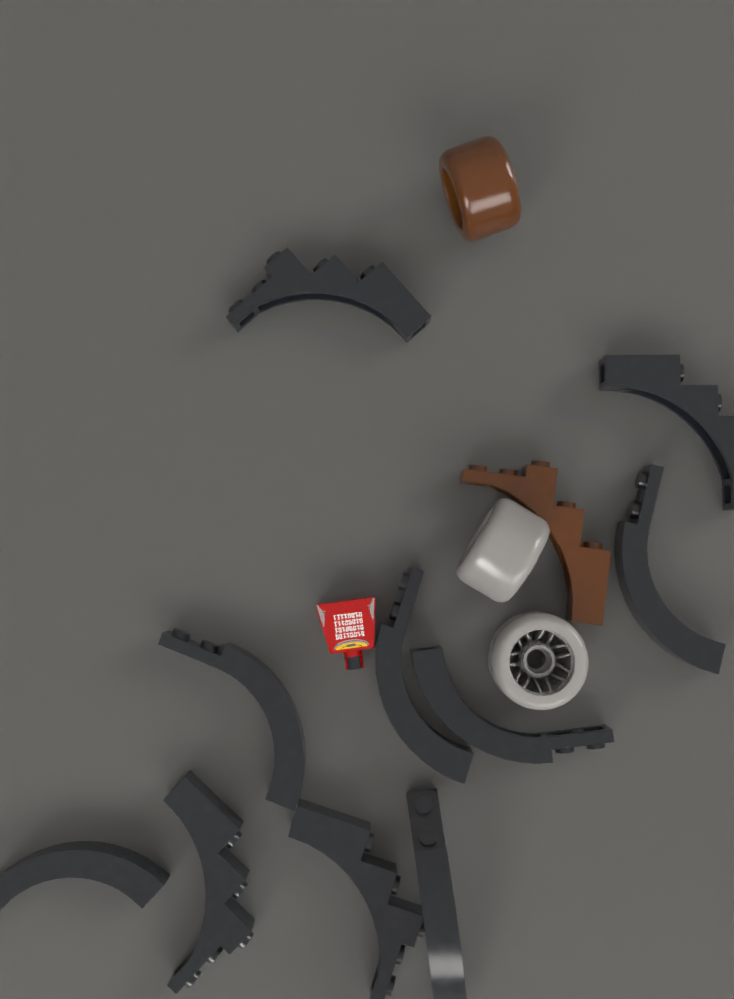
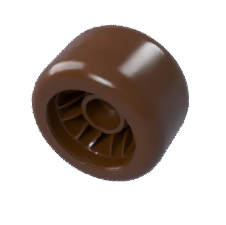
M492 136L480 137L450 148L441 154L439 158V172L444 195L453 221L465 240L477 241L508 230L518 224L521 218V201L518 185L507 153L498 139Z

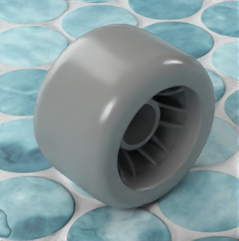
M499 499L487 513L464 551L456 568L457 577L490 599L501 603L507 602L518 591L534 568L549 537L550 527L548 523L510 499Z
M531 611L509 618L493 635L488 650L489 670L495 684L509 699L525 708L549 710L560 707L577 695L587 677L589 658L581 635L570 623L548 613ZM533 650H539L541 653L540 663L536 666H529L527 662L528 654Z

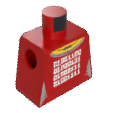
M375 596L316 604V610L330 654H344L346 670L364 668L362 650L374 648Z

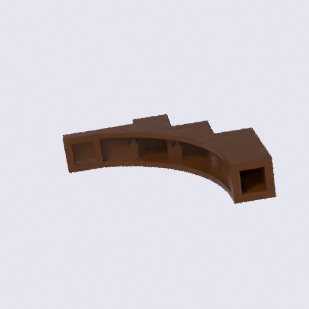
M532 460L531 465L527 464L522 467L521 476H517L518 471L513 469H499V473L487 472V467L471 464L469 469H463L460 474V484L490 487L506 495L548 523L550 527L549 539L559 557L566 584L565 620L603 626L611 551L602 550V544L594 542H583V547H580L584 509H577L576 503L557 501V506H554L558 468L549 467L550 463L546 461Z

